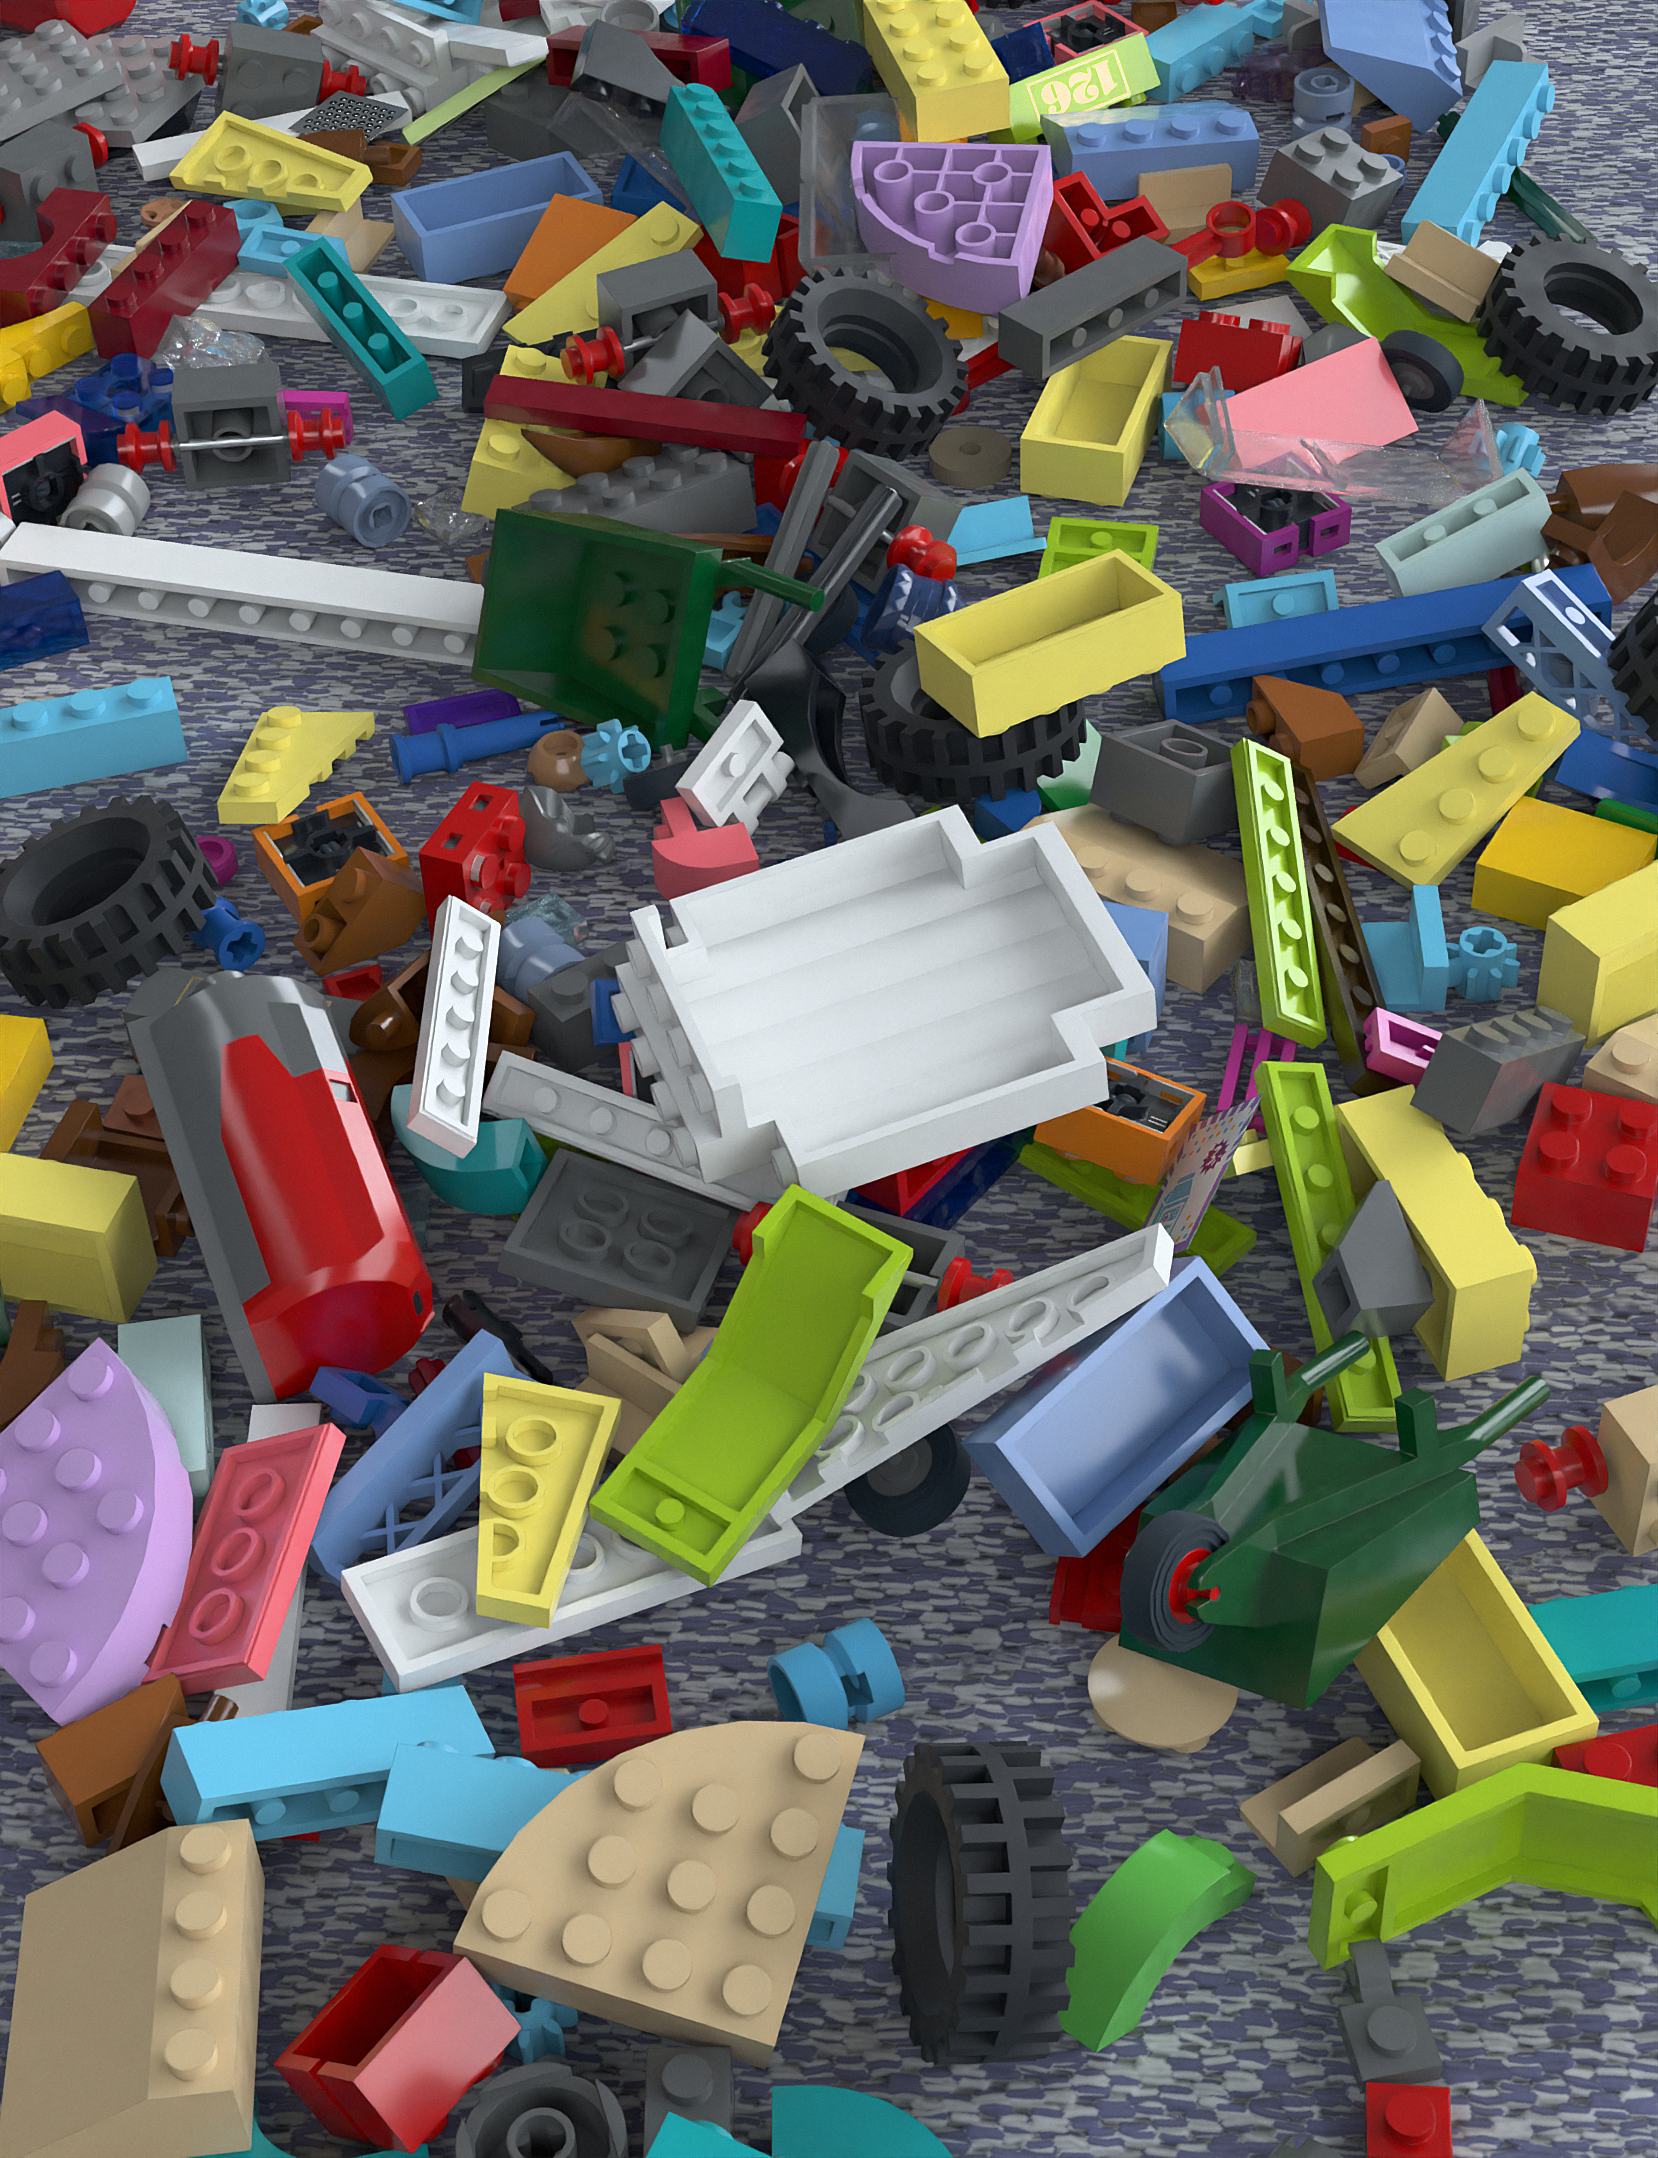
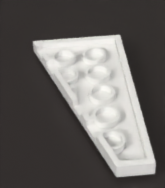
M1160 1222L875 1339L834 1428L769 1511L771 1517L778 1526L1167 1288L1174 1242Z

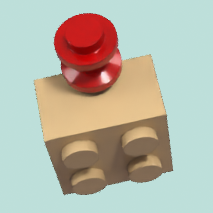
M1658 1384L1603 1403L1597 1441L1587 1428L1582 1425H1575L1563 1431L1560 1447L1550 1449L1546 1443L1539 1439L1526 1442L1521 1446L1520 1461L1515 1463L1514 1474L1518 1488L1528 1502H1536L1544 1511L1553 1512L1565 1506L1567 1491L1577 1487L1583 1495L1589 1497L1632 1557L1658 1548Z

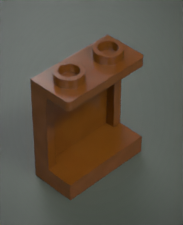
M74 1099L38 1159L54 1160L65 1164L137 1176L155 1254L175 1258L186 1237L194 1238L196 1233L166 1143L106 1132L103 1129L98 1104Z

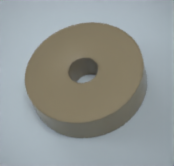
M980 426L952 428L937 435L933 443L929 445V469L932 475L939 481L951 486L978 488L992 485L1006 477L1012 467V446L1010 441L1000 432Z

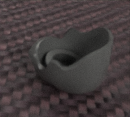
M539 785L524 787L519 811L520 817L525 821L523 844L525 859L529 863L542 869L572 872L585 868L597 860L605 865L610 862L614 855L616 844L613 837L607 832H596L592 815L588 813L582 816L575 815L563 798L549 787Z

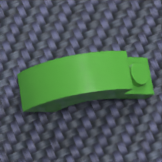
M1164 1829L1144 1843L1107 1880L1069 1932V1941L1076 1948L1074 1967L1067 1968L1065 1981L1071 1997L1068 2011H1058L1061 2029L1095 2053L1134 2030L1139 2024L1157 1984L1179 1952L1203 1928L1245 1904L1252 1893L1258 1875L1236 1862L1234 1855L1225 1846L1213 1840L1200 1838L1195 1834L1183 1840L1168 1829Z

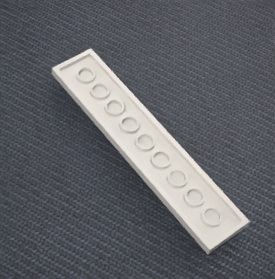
M109 244L59 307L72 301L88 307L112 283L110 269L134 251L135 247ZM240 264L183 323L189 326L195 325L230 331L268 334L277 337L332 342L298 301L289 279L241 270ZM355 274L421 354L463 359L485 353L513 309L512 304L503 291Z

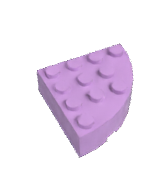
M854 141L850 166L860 237L871 257L893 279L912 291L945 305L988 314L997 319L999 311L1028 296L1054 197L1050 145Z
M100 1337L0 1434V1665L60 1726L73 1721H79L123 1698L134 1688L141 1686V1681L150 1669L145 1664V1661L155 1646L161 1628L170 1629L180 1605L192 1551L193 1495L188 1471L181 1465L178 1445L175 1440L177 1438L176 1433L164 1408L136 1374Z

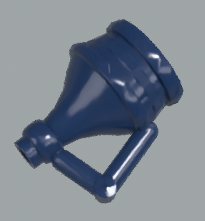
M895 563L885 575L870 605L861 631L860 642L869 650H881L885 654L894 656L898 653L896 643L906 638L915 642L913 627L970 605L966 604L958 592V586L951 579L943 578L939 581L917 575L905 564Z

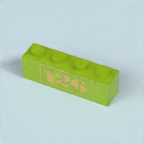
M1143 32L1010 84L1011 127L987 132L990 144L1039 145L1036 136L1043 134L1040 125V115L1109 109L1110 105L1118 102L1120 108H1129L1146 101L1147 98L1144 91L1157 87L1161 83Z

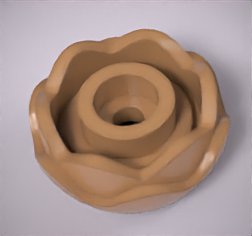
M567 730L553 731L544 735L533 745L527 758V773H532L533 780L537 785L552 788L557 792L575 790L579 785L587 784L591 781L585 775L580 764L582 749L585 746L582 736Z

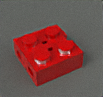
M473 781L418 852L431 943H433L437 909L448 895L455 896L487 915L499 908H502L503 912L507 911L515 898L521 899L526 894L531 880V868L526 864L523 844L525 821L520 817L517 791Z

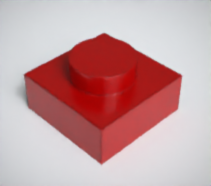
M1366 2082L1364 2095L1365 2158H1453L1450 2087Z

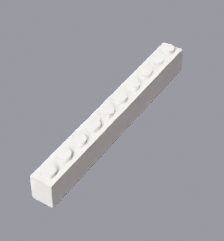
M27 522L20 523L0 550V584L4 600L465 666L473 665L484 588L481 584Z

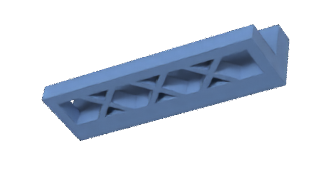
M1550 569L1522 580L1481 628L1482 631L1555 706L1578 719L1581 727L1613 739L1612 736H1615V741L1630 746L1629 736L1645 737L1658 751V740L1654 742L1645 733L1650 726L1641 716H1631L1624 706L1630 700L1627 693L1615 690L1611 681L1618 672L1608 667L1607 658L1613 652L1609 647L1616 637ZM1518 608L1533 622L1534 643H1520L1504 626ZM1549 653H1563L1573 663L1574 684L1559 683L1550 674ZM1589 695H1604L1611 702L1614 710V725H1600L1590 715Z
M481 1329L327 1493L306 1555V1559L315 1572L341 1588V1571L348 1569L363 1552L387 1547L388 1556L439 1539L480 1494L481 1457L471 1468L447 1473L446 1462L458 1449L482 1445L484 1372L537 1382L514 1368L501 1339ZM435 1495V1507L423 1520L400 1524L399 1513L411 1500Z

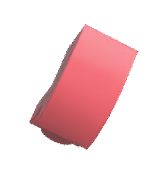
M682 796L660 800L662 825L653 827L654 841H651L655 886L668 901L760 870L759 857L744 822L697 832Z

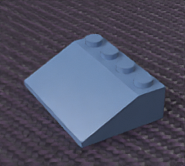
M1317 0L1324 53L1398 115L1403 114L1412 121V127L1418 132L1426 133L1438 121L1437 119L1440 115L1446 114L1463 97L1459 79L1461 72L1457 67L1455 58L1457 50L1452 43L1451 32L1453 30L1448 22L1446 12L1448 11V6L1444 0Z
M1222 100L1040 115V125L1046 142L1050 145L1051 155L1060 179L1082 170L1102 201L1136 198L1137 176L1141 173L1224 163L1229 164L1232 169L1231 190L1248 189L1255 186L1260 137L1248 111Z

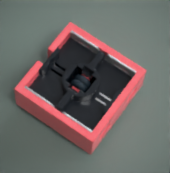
M1090 0L1023 25V59L1044 71L1140 32H1143L1144 37H1147L1149 32L1098 1Z
M53 410L0 438V512L12 520L16 527L21 522L60 527L63 512L71 500L76 497L80 486L87 477L83 473L81 466L88 461L79 424Z

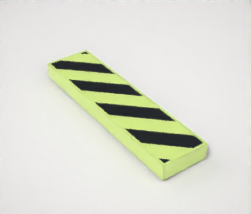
M546 57L511 68L499 66L404 127L401 132L400 141L404 145L421 146L483 106V99L500 91L504 85L514 83L533 73L537 67L546 65Z

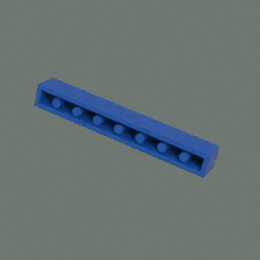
M1587 563L1551 570L1611 632L1612 598L1593 564ZM1538 573L1185 637L1186 657L1166 664L1159 671L1151 673L1152 688L1164 721L1175 719L1189 725L1246 714V704L1252 700L1253 677L1262 674L1346 696L1515 665L1481 628L1522 580ZM1518 608L1504 626L1520 643H1531V638L1534 634L1533 622Z

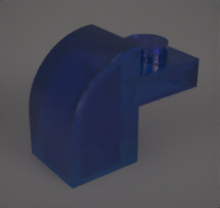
M1040 22L989 41L1009 76V85L1056 66Z

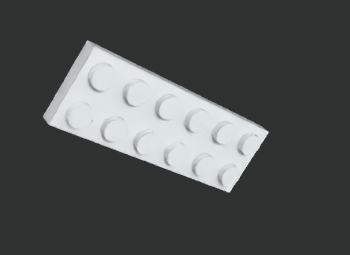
M603 1484L598 1485L596 1492ZM590 1511L549 1629L476 1614L479 1525L341 1571V1591L398 1694L418 1690L707 1588L706 1585L590 1517ZM768 1513L713 1585L801 1555L802 1533L791 1518L778 1526Z

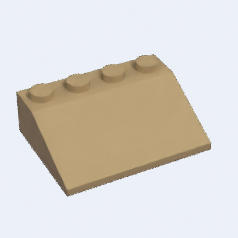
M1093 803L1036 816L1020 830L1022 831L1053 820L1102 901L1169 913L1166 978L1202 995L1253 944L1244 863L1193 841L1187 846H1175L1164 843L1156 838L1157 832L1142 825H1129L1115 821L1110 817V811Z
M249 1818L168 1827L26 1895L0 2114V2158H187L251 2150L265 1876Z

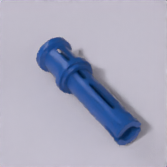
M546 709L455 729L453 724L441 723L436 725L435 731L404 738L400 733L389 735V747L395 773L401 785L410 783L413 776L445 770L448 774L458 772V769L463 768V762L531 748L544 735L553 731L565 730L564 721H557V719L562 717V714Z
M217 897L215 907L200 911L207 922L201 931L188 932V936L195 944L202 948L213 950L216 961L226 970L240 972L250 968L258 961L264 951L266 940L264 932L256 923L240 919L235 906L229 900L222 897Z

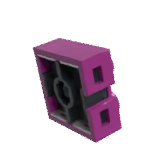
M1289 456L1202 488L1199 525L1255 574L1263 577L1297 564V557L1306 554L1313 558L1349 544L1352 507Z

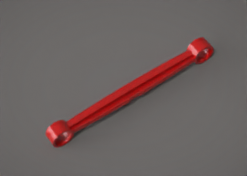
M1226 201L1219 203L1208 211L1205 229L1169 246V248L1188 257L1187 271L1213 255L1222 258L1244 256L1253 249L1256 243L1255 212L1250 206L1242 202ZM1225 227H1238L1243 229L1235 233H1225L1219 231V229ZM998 341L964 361L968 363L969 372L963 380L968 384V387L951 416L958 415L967 409L970 403V390L1016 367L998 357Z

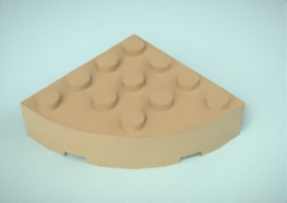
M737 1721L679 1731L615 1756L563 1789L516 1834L480 1884L453 1943V1954L466 1956L486 1981L693 2047L730 2046L731 2058L733 2060L766 2069L778 2037L866 1735L806 1722Z

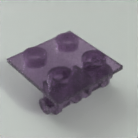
M1323 43L1302 46V51H1289V44H1269L1262 46V51L1240 54V61L1223 67V72H1236V77L1231 82V92L1241 100L1264 99L1272 101L1276 98L1278 101L1293 100L1294 80L1298 74L1333 60L1324 53Z

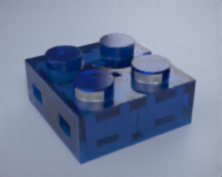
M125 351L122 354L116 355L109 363L89 376L81 378L74 386L56 397L58 411L80 425L82 438L117 453V435L126 434L127 423H136L143 433L156 432L161 420H170L173 433L175 434L176 427L171 406L174 369H157L155 362Z

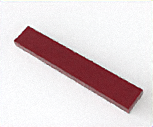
M495 374L483 401L484 417L487 419L791 459L799 456L807 424V414Z

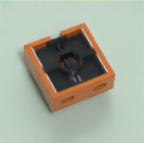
M360 791L315 807L316 813L299 818L297 814L284 818L279 824H267L251 830L259 869L300 927L306 917L311 914L334 881L338 871L343 868L357 846L410 868L408 854Z
M1103 1055L1106 1059L1109 1099L1037 1124L1033 1139L1051 1146L1055 1153L1064 1158L1078 1161L1087 1160L1108 1168L1122 1181L1131 1184H1148L1155 1187L1172 1167L1192 1125L1200 1121L1207 1094Z

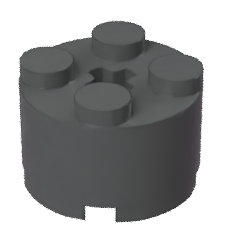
M540 2062L519 2066L492 2079L478 2093L479 2102L472 2109L466 2121L462 2118L455 2141L457 2158H630L625 2119L615 2095L596 2078L594 2084L587 2079L573 2075L570 2066L554 2062Z

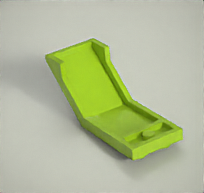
M1331 223L1286 268V279L1328 324L1337 321L1369 337L1376 336L1379 342H1382L1394 331L1411 330L1425 334L1441 343L1456 357L1462 367L1464 383L1459 394L1490 400L1499 405H1514L1518 407L1528 397L1529 394L1521 389L1524 384L1522 379L1516 375L1506 378L1499 371L1503 361L1499 357H1487L1483 348L1488 338L1477 336L1476 327L1478 323H1467L1464 320L1431 314L1404 284L1383 272L1386 264L1377 256L1376 231Z
M1052 517L1046 540L1047 548L1044 549L1037 580L1118 548L1152 572L1159 542V526Z
M794 1183L789 1186L752 1232L753 1254L706 1357L589 1501L590 1517L709 1588L713 1586L834 1428L913 1258V1248Z
M1521 1761L1366 1835L1341 1838L1330 1845L1321 1856L1316 1858L1307 1947L1322 1969L1326 1971L1351 1959L1348 1952V1943L1380 1938L1382 1943L1511 1881L1640 1907L1658 1930V1788Z

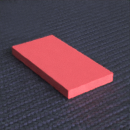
M1376 336L1215 403L1204 410L1234 476L1290 456L1316 477L1419 430Z
M332 1422L224 1448L192 1535V1551L180 1605L170 1629L161 1628L155 1646L146 1661V1665L150 1669L141 1681V1686L148 1685L171 1672L179 1680L183 1696L265 1680L347 1437Z

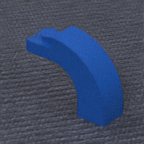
M1581 726V734L1542 774L1544 782L1599 803L1602 798L1607 797L1658 815V756L1625 745Z

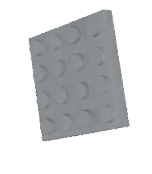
M65 19L43 22L35 28V33L25 38H11L1 42L0 142L124 84L118 67Z
M99 34L89 38L88 41L118 67L124 84L49 120L70 128L82 122L88 123L103 133L108 147H132V145L143 143L206 85L202 75L188 73L185 79L180 81L175 79V70L167 68L171 41L179 42L178 37L175 35L161 38H144L142 35L137 34L126 38H111L108 34ZM201 36L191 39L192 45L206 47L212 37ZM219 40V55L224 54L226 40ZM33 126V127H31V128H29V129H27V130H25V131H22V132H20V133H18V134H16V135H14V136H12V137H10V138H8V139H5V140H3V142H7V143H8L9 141H11V140L15 139L16 137L22 135L23 133H25V132H27L28 130L34 128L35 126Z

